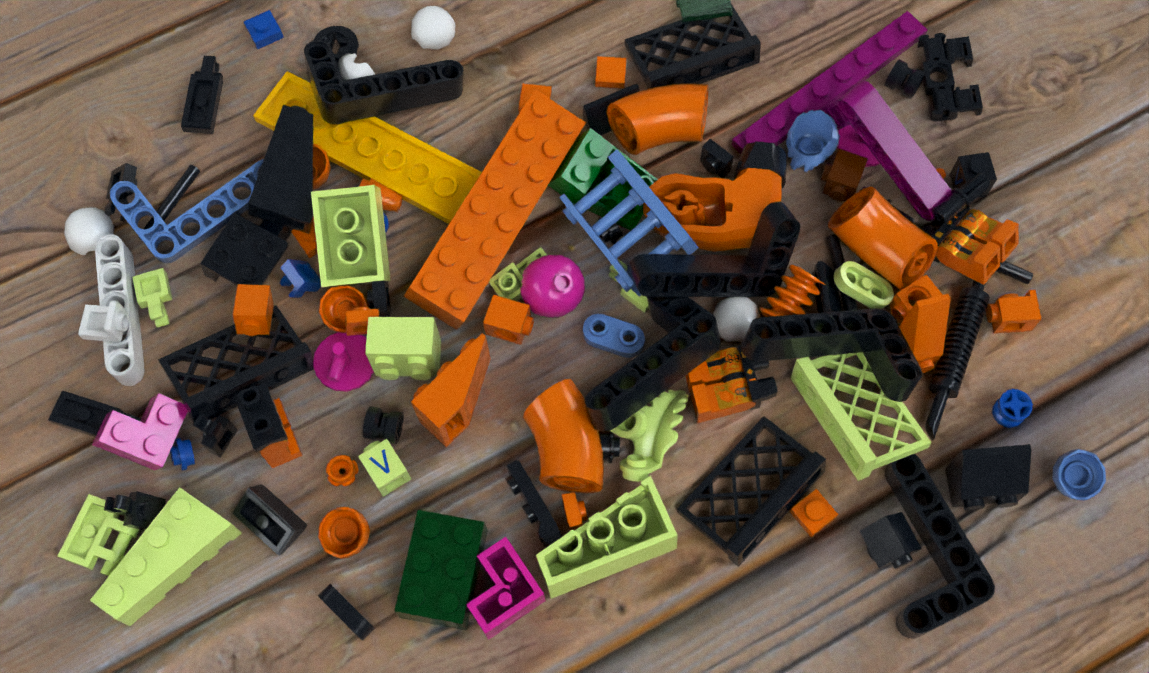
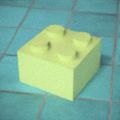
M368 317L365 354L375 375L385 380H396L399 376H411L416 380H429L431 377H437V372L440 369L441 338L434 317Z

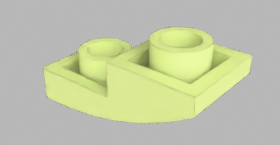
M540 247L517 265L512 262L490 279V285L500 297L514 301L522 299L520 287H522L523 271L532 261L547 254Z

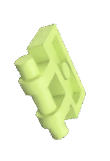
M88 494L58 557L93 570L98 558L104 559L106 561L100 573L109 577L125 557L124 554L131 539L136 538L140 530L123 526L124 521L118 520L120 514L104 511L106 500ZM111 531H118L119 534L112 549L104 548Z

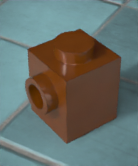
M838 149L833 165L827 163L823 171L821 180L826 182L822 193L829 195L836 201H846L853 196L859 185L868 158Z

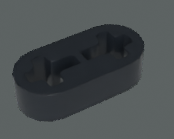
M331 584L318 595L362 641L375 629Z

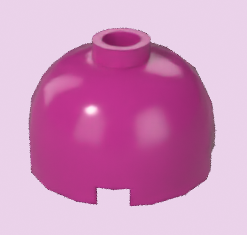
M545 255L532 261L522 274L521 296L525 304L530 305V310L536 315L548 318L562 317L572 312L582 301L585 292L584 276L580 267L567 257L562 255Z

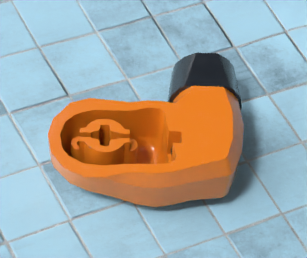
M756 141L748 143L743 147L733 181L724 178H700L674 173L662 176L649 188L689 234L699 249L717 252L750 248L763 209L773 202H781L782 188H784L786 183L787 155L778 145ZM644 203L643 213L647 218L646 213L650 211V208ZM664 225L660 228H653L655 233L663 237L669 233Z

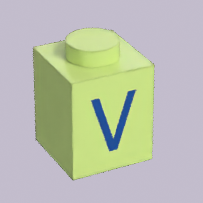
M388 439L382 442H372L364 448V453L358 456L383 497L411 480L408 471Z

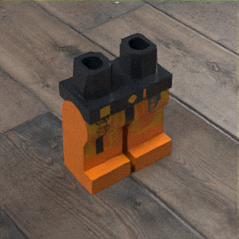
M970 208L962 210L946 225H942L935 219V223L940 225L939 229L930 225H925L921 229L938 243L934 261L941 262L983 285L1000 267V262L1003 263L1019 244L1018 223L1008 219L1001 223L989 218L979 210Z
M739 345L737 348H726L716 352L685 375L689 393L691 392L690 397L697 423L743 412L748 409L760 408L761 401L775 397L778 390L774 377L771 376L757 380L755 374L757 370L769 368V361L759 362L748 359L742 353L741 345Z
M266 383L242 390L238 395L234 396L253 449L256 452L260 451V454L271 468L303 456L280 398L273 400Z

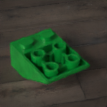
M593 129L586 130L576 138L548 186L560 195L565 194L573 204L577 203L612 173L610 170L615 166L608 156L618 148ZM619 150L649 187L658 180ZM627 181L623 185L619 183L591 206L588 211L603 217L630 195L628 191L632 189L631 185ZM636 205L616 222L617 225L630 231L635 228L644 214L643 205Z

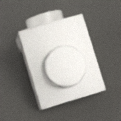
M110 301L109 306L85 304L78 335L86 340L121 342L123 332L129 326L128 312L118 301Z

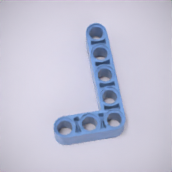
M264 159L253 164L168 225L132 182L120 181L111 188L110 198L155 258L163 263H172L223 228L234 213L241 215L248 210V203ZM239 187H246L251 191L250 196L244 200L237 199L233 194ZM131 191L135 193V198L131 203H119V197L123 192ZM219 204L225 207V213L219 218L211 217L208 214L209 209L213 205ZM144 216L154 218V224L149 229L138 227L139 220ZM190 222H195L200 225V229L196 235L188 236L183 233L184 226ZM164 240L174 243L173 250L168 254H161L157 251L158 245Z

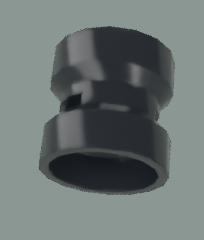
M899 59L888 75L884 86L892 90L897 88L902 91L904 96L912 99L926 73L920 69L913 70L909 68L906 62Z
M370 406L364 419L363 437L371 440L376 438L388 439L389 443L397 444L403 428V412L393 410L387 413L383 412L381 408Z

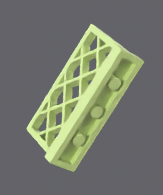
M863 352L826 355L810 360L809 357H804L796 360L790 379L858 481L869 477L874 469L930 447L931 441L905 404L891 400L883 393ZM857 355L863 364V368L859 369L846 365L844 360ZM827 367L836 370L835 380L821 376L817 369ZM843 372L858 377L857 387L838 381L840 373ZM863 379L876 383L881 389L880 393L877 394L861 389ZM835 389L854 395L852 404L838 401L834 395ZM861 397L876 402L875 411L872 412L856 407L857 398ZM880 405L894 408L898 413L897 420L878 414ZM852 415L871 420L869 430L856 427L851 420ZM875 423L893 427L892 438L873 432ZM902 430L911 433L917 442L908 444L896 440L898 431ZM870 440L889 446L888 453L876 457L869 447Z

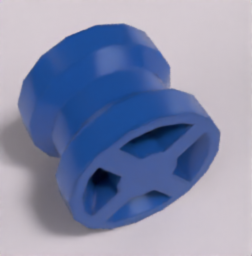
M1011 389L1004 392L995 402L992 414L998 424L1003 427L1013 428L1020 425L1031 414L1033 404L1027 393L1018 389Z

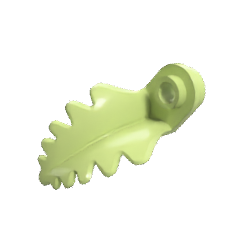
M670 389L668 393L664 391L650 402L651 406L645 405L641 408L647 416V429L640 438L632 440L634 445L633 454L620 461V470L623 471V478L640 482L649 477V473L662 467L664 454L678 439V433L673 428L683 420V416L677 413L686 408V404L683 403L688 401L689 395L684 390L675 391ZM635 419L630 424L631 429L635 426Z

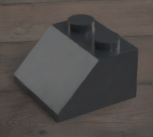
M1031 445L962 450L945 468L952 507L964 506V510L973 511L984 508L985 504L997 503L999 508L1018 505V501L1029 492Z

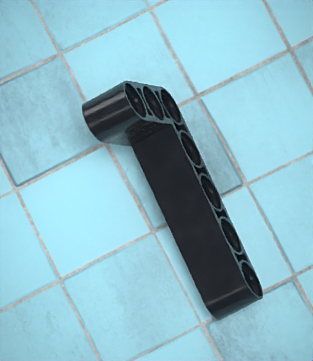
M314 40L306 44L304 48L306 73L323 120L330 124H341L459 98L463 92V66L454 60H444L343 81L332 49L328 43Z
M773 202L767 205L761 213L748 255L641 254L629 262L627 271L639 293L647 297L770 296L776 292L774 287H780L783 280L781 277L785 275L801 226L784 203Z
M647 297L652 320L666 330L668 334L587 393L585 404L594 428L604 432L616 428L714 355L721 347L715 316L689 297Z
M878 308L756 318L751 322L741 344V351L744 356L759 362L863 352L883 393L891 400L897 402L906 401L922 377L921 367L894 317L886 310Z
M912 454L889 463L885 468V477L948 584L912 602L898 613L896 617L898 631L907 638L915 639L987 602L994 595L995 585L920 458L916 454ZM896 464L905 465L909 469L910 475L904 476L897 471ZM914 493L923 494L927 499V505L918 504L914 499ZM931 522L941 524L944 527L945 535L936 534L932 530ZM950 552H956L962 557V567L952 563L949 557ZM969 582L979 586L981 590L980 598L973 596L969 592ZM939 597L946 598L951 603V613H946L940 609L938 605ZM909 612L920 616L922 620L921 629L911 626L908 621Z

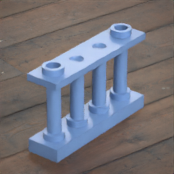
M617 149L608 156L615 167L610 170L612 173L575 204L565 194L559 198L566 206L562 210L573 225L577 222L580 223L619 274L615 276V279L626 292L632 289L640 297L641 294L628 271L617 259L653 228H660L662 225L669 231L665 235L666 240L648 254H669L672 250L678 251L682 247L688 255H691L699 247ZM627 181L632 187L628 191L630 195L591 226L582 214L619 183L623 185ZM645 203L650 208V211L646 213L648 217L612 247L608 248L600 238V235L636 205L641 206Z

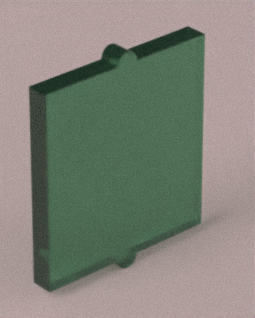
M676 0V7L680 8L682 22L733 16L731 0Z

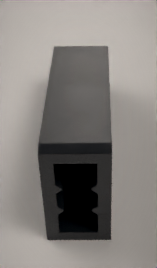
M283 105L248 203V215L309 234L312 225L313 114L308 113L306 109L299 106L289 107Z

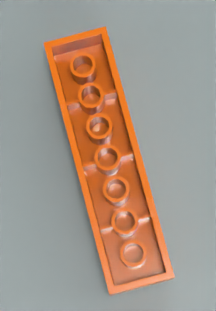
M534 89L403 297L457 330L465 322L586 122Z

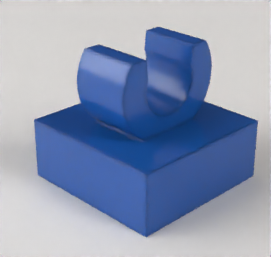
M287 259L280 267L285 274L280 280L281 286H290L292 284L294 286L293 290L289 293L290 298H300L304 295L305 291L317 292L321 288L319 276L307 261Z

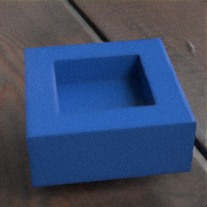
M270 10L243 21L257 49L284 38Z

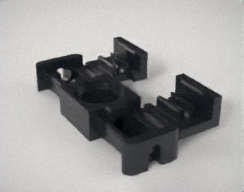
M936 33L934 38H929V35L920 36L917 48L923 47L925 62L922 65V71L926 73L923 79L926 95H932L934 111L931 112L930 117L931 121L954 120L957 118L958 112L976 111V116L981 115L983 105L978 84L970 85V89L960 90V87H956L954 90L955 82L951 64H954L956 60H961L962 62L964 59L967 67L972 66L973 54L969 36L946 39V43H944L946 37L944 33ZM934 72H941L946 76V80L935 82L930 78V75Z

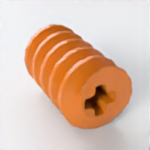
M789 265L788 268L794 276L783 275L781 279L786 287H774L779 298L767 297V301L772 308L761 307L759 310L764 317L806 314L801 304L812 306L813 302L808 294L819 295L820 291L815 284L824 283L801 267Z

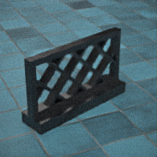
M731 3L624 39L625 47L644 79L647 89L673 84H701L760 63L761 42L756 35L751 36ZM726 15L731 19L729 25L715 22L717 18ZM694 26L705 27L703 34L691 32L689 29ZM711 29L725 33L722 40L709 37L708 34ZM730 34L743 38L733 43L727 41ZM668 35L679 37L675 44L662 40L663 37ZM684 39L698 42L695 49L681 46ZM642 44L652 46L649 53L638 51L635 47ZM703 44L718 47L708 52L700 51ZM658 48L671 51L668 58L654 54ZM677 53L690 56V58L679 62L674 61ZM650 62L663 66L650 72L647 69Z
M277 305L273 307L272 319L275 318L279 324L276 331H270V335L250 336L247 345L232 343L233 337L238 335L234 324L158 359L160 366L187 408L193 423L200 413L211 420L237 407L234 396L238 395L242 390L264 383L267 384L269 390H272L314 369L310 348L305 342H301ZM257 336L272 339L269 349L253 347ZM278 341L290 342L294 345L293 348L284 352L275 351ZM210 347L221 349L217 359L203 357L202 354L204 350ZM228 350L243 353L239 363L224 361ZM250 354L265 357L263 362L255 366L246 365ZM180 361L191 362L187 373L173 371L170 366ZM198 364L213 367L209 378L194 375ZM220 368L235 371L234 376L226 380L216 379ZM190 382L205 385L203 391L190 397L186 393Z
M763 416L677 508V513L728 554V559L739 567L823 475L826 467V458L816 451L814 453L810 452ZM766 429L776 437V446L757 447L756 437ZM795 451L803 457L797 466L782 467L781 452ZM777 453L778 467L759 469L757 454ZM754 454L755 469L735 470L734 461L739 455ZM731 465V471H725ZM779 474L780 485L775 490L761 491L759 476ZM783 474H789L785 479H783ZM756 476L757 491L737 492L736 477ZM732 477V493L713 494V483L718 478ZM762 497H768V498L762 503L761 498H762ZM758 498V509L753 514L738 513L737 499ZM734 499L735 515L715 516L714 501ZM710 501L711 516L696 517L689 509L696 502ZM739 521H746L741 527L739 526ZM736 522V533L726 542L716 534L715 523ZM712 523V529L705 524Z

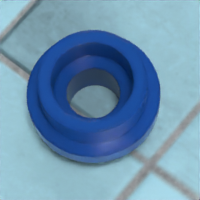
M176 438L175 446H172L170 450L171 459L174 466L180 465L181 470L184 471L187 470V466L195 465L193 449L189 439L181 441V438Z

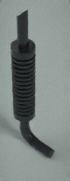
M1006 260L1003 263L1000 262V267L995 271L1025 284H1029L1033 277V273ZM973 280L971 287L962 288L945 338L943 355L936 364L929 385V390L935 396L925 423V429L933 441L948 398H957L960 386L974 348L973 346L975 345V340L977 339L990 299L989 295L984 291L986 283L983 285Z

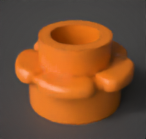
M339 455L332 458L326 467V473L329 475L328 481L334 486L351 485L355 481V475L359 472L356 461H352L347 455ZM340 469H345V473L340 474Z

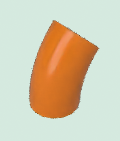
M673 84L654 87L625 96L611 103L607 108L611 129L622 147L632 155H638L651 148L670 143L702 142L706 124L709 86L708 84Z
M872 186L860 190L847 199L828 222V228L854 254L900 290L923 277L930 268L937 253V241L903 216Z
M564 379L541 393L527 407L523 415V419L528 424L538 447L540 458L539 481L547 487L560 491L575 493L600 492L603 489L604 463L599 431L594 428L590 420L584 396L571 379Z

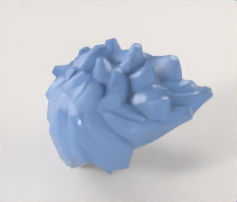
M810 110L807 113L803 112L795 119L788 131L785 144L788 148L787 155L789 158H792L790 163L791 169L795 170L804 167V172L813 170L815 166L829 159L836 150L840 139L839 131L834 119L825 114L824 111Z

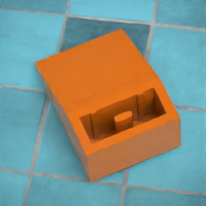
M483 333L476 339L471 338L463 345L460 351L461 354L452 362L447 361L438 370L437 377L429 385L427 383L423 384L413 395L414 399L411 403L419 422L445 447L451 444L470 425L491 360L487 339Z

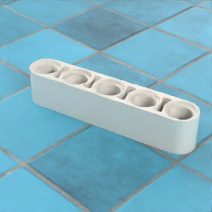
M107 234L102 236L95 245L100 306H109L110 301H118L128 312L129 326L123 332V335L127 334L123 341H103L105 366L107 371L119 383L125 386H133L142 380L145 371L139 309L132 278L135 276L134 259L132 252L117 235ZM118 250V252L115 255L111 256L113 252ZM121 278L118 283L112 285L116 279ZM127 363H130L128 369H126L123 372H120L122 366H124Z

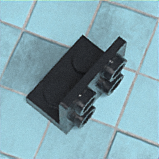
M234 213L200 265L204 275L215 282L221 276L235 285H263L288 248V243Z

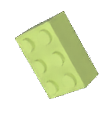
M375 185L312 191L311 198L321 287L331 288L342 285L370 284L373 281H391L381 188Z

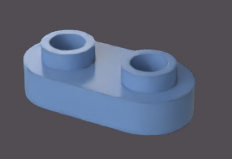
M594 314L588 317L583 325V337L592 347L625 358L639 355L644 348V333L634 324L604 314ZM596 325H602L605 329L601 332H596L593 328ZM632 335L635 339L632 342H626L623 337Z

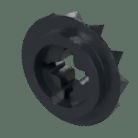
M327 27L321 30L314 38V40L325 41L331 49H333L335 40H337L340 48L337 54L333 53L337 66L343 55L347 53L357 55L358 39L355 33L346 27Z

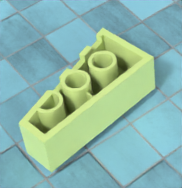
M650 475L641 482L640 486L630 493H624L601 513L598 511L588 518V522L575 531L571 530L536 554V558L546 588L552 599L677 549L678 535Z
M179 487L90 601L117 621L131 626L164 599L167 592L178 583L182 584L191 576V572L206 560H211L219 553L218 550L230 540H235L242 532Z

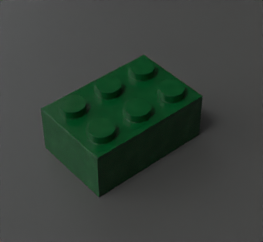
M422 510L417 511L394 609L399 618L467 631L470 611L466 604L474 598L480 570L477 555L484 551L488 532L485 522Z

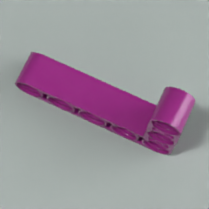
M865 80L860 81L839 93L819 109L834 119L838 130L851 124L915 211L927 221H931L934 218L932 210L945 201L952 194V190L872 84Z

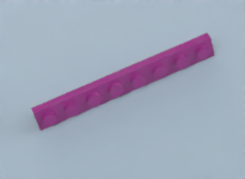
M906 11L734 137L731 145L741 154L743 147L748 143L758 141L775 145L781 144L787 139L788 131L800 114L803 112L807 113L810 110L817 111L839 93L860 81H866L916 44L920 36L926 35L928 29L910 12Z

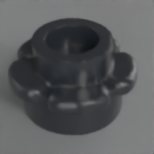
M615 223L601 234L600 238L604 243L610 241L612 244H615L616 240L622 237L623 234L617 223Z
M611 431L608 434L599 433L603 460H608V463H612L613 457H619L620 438L614 437Z

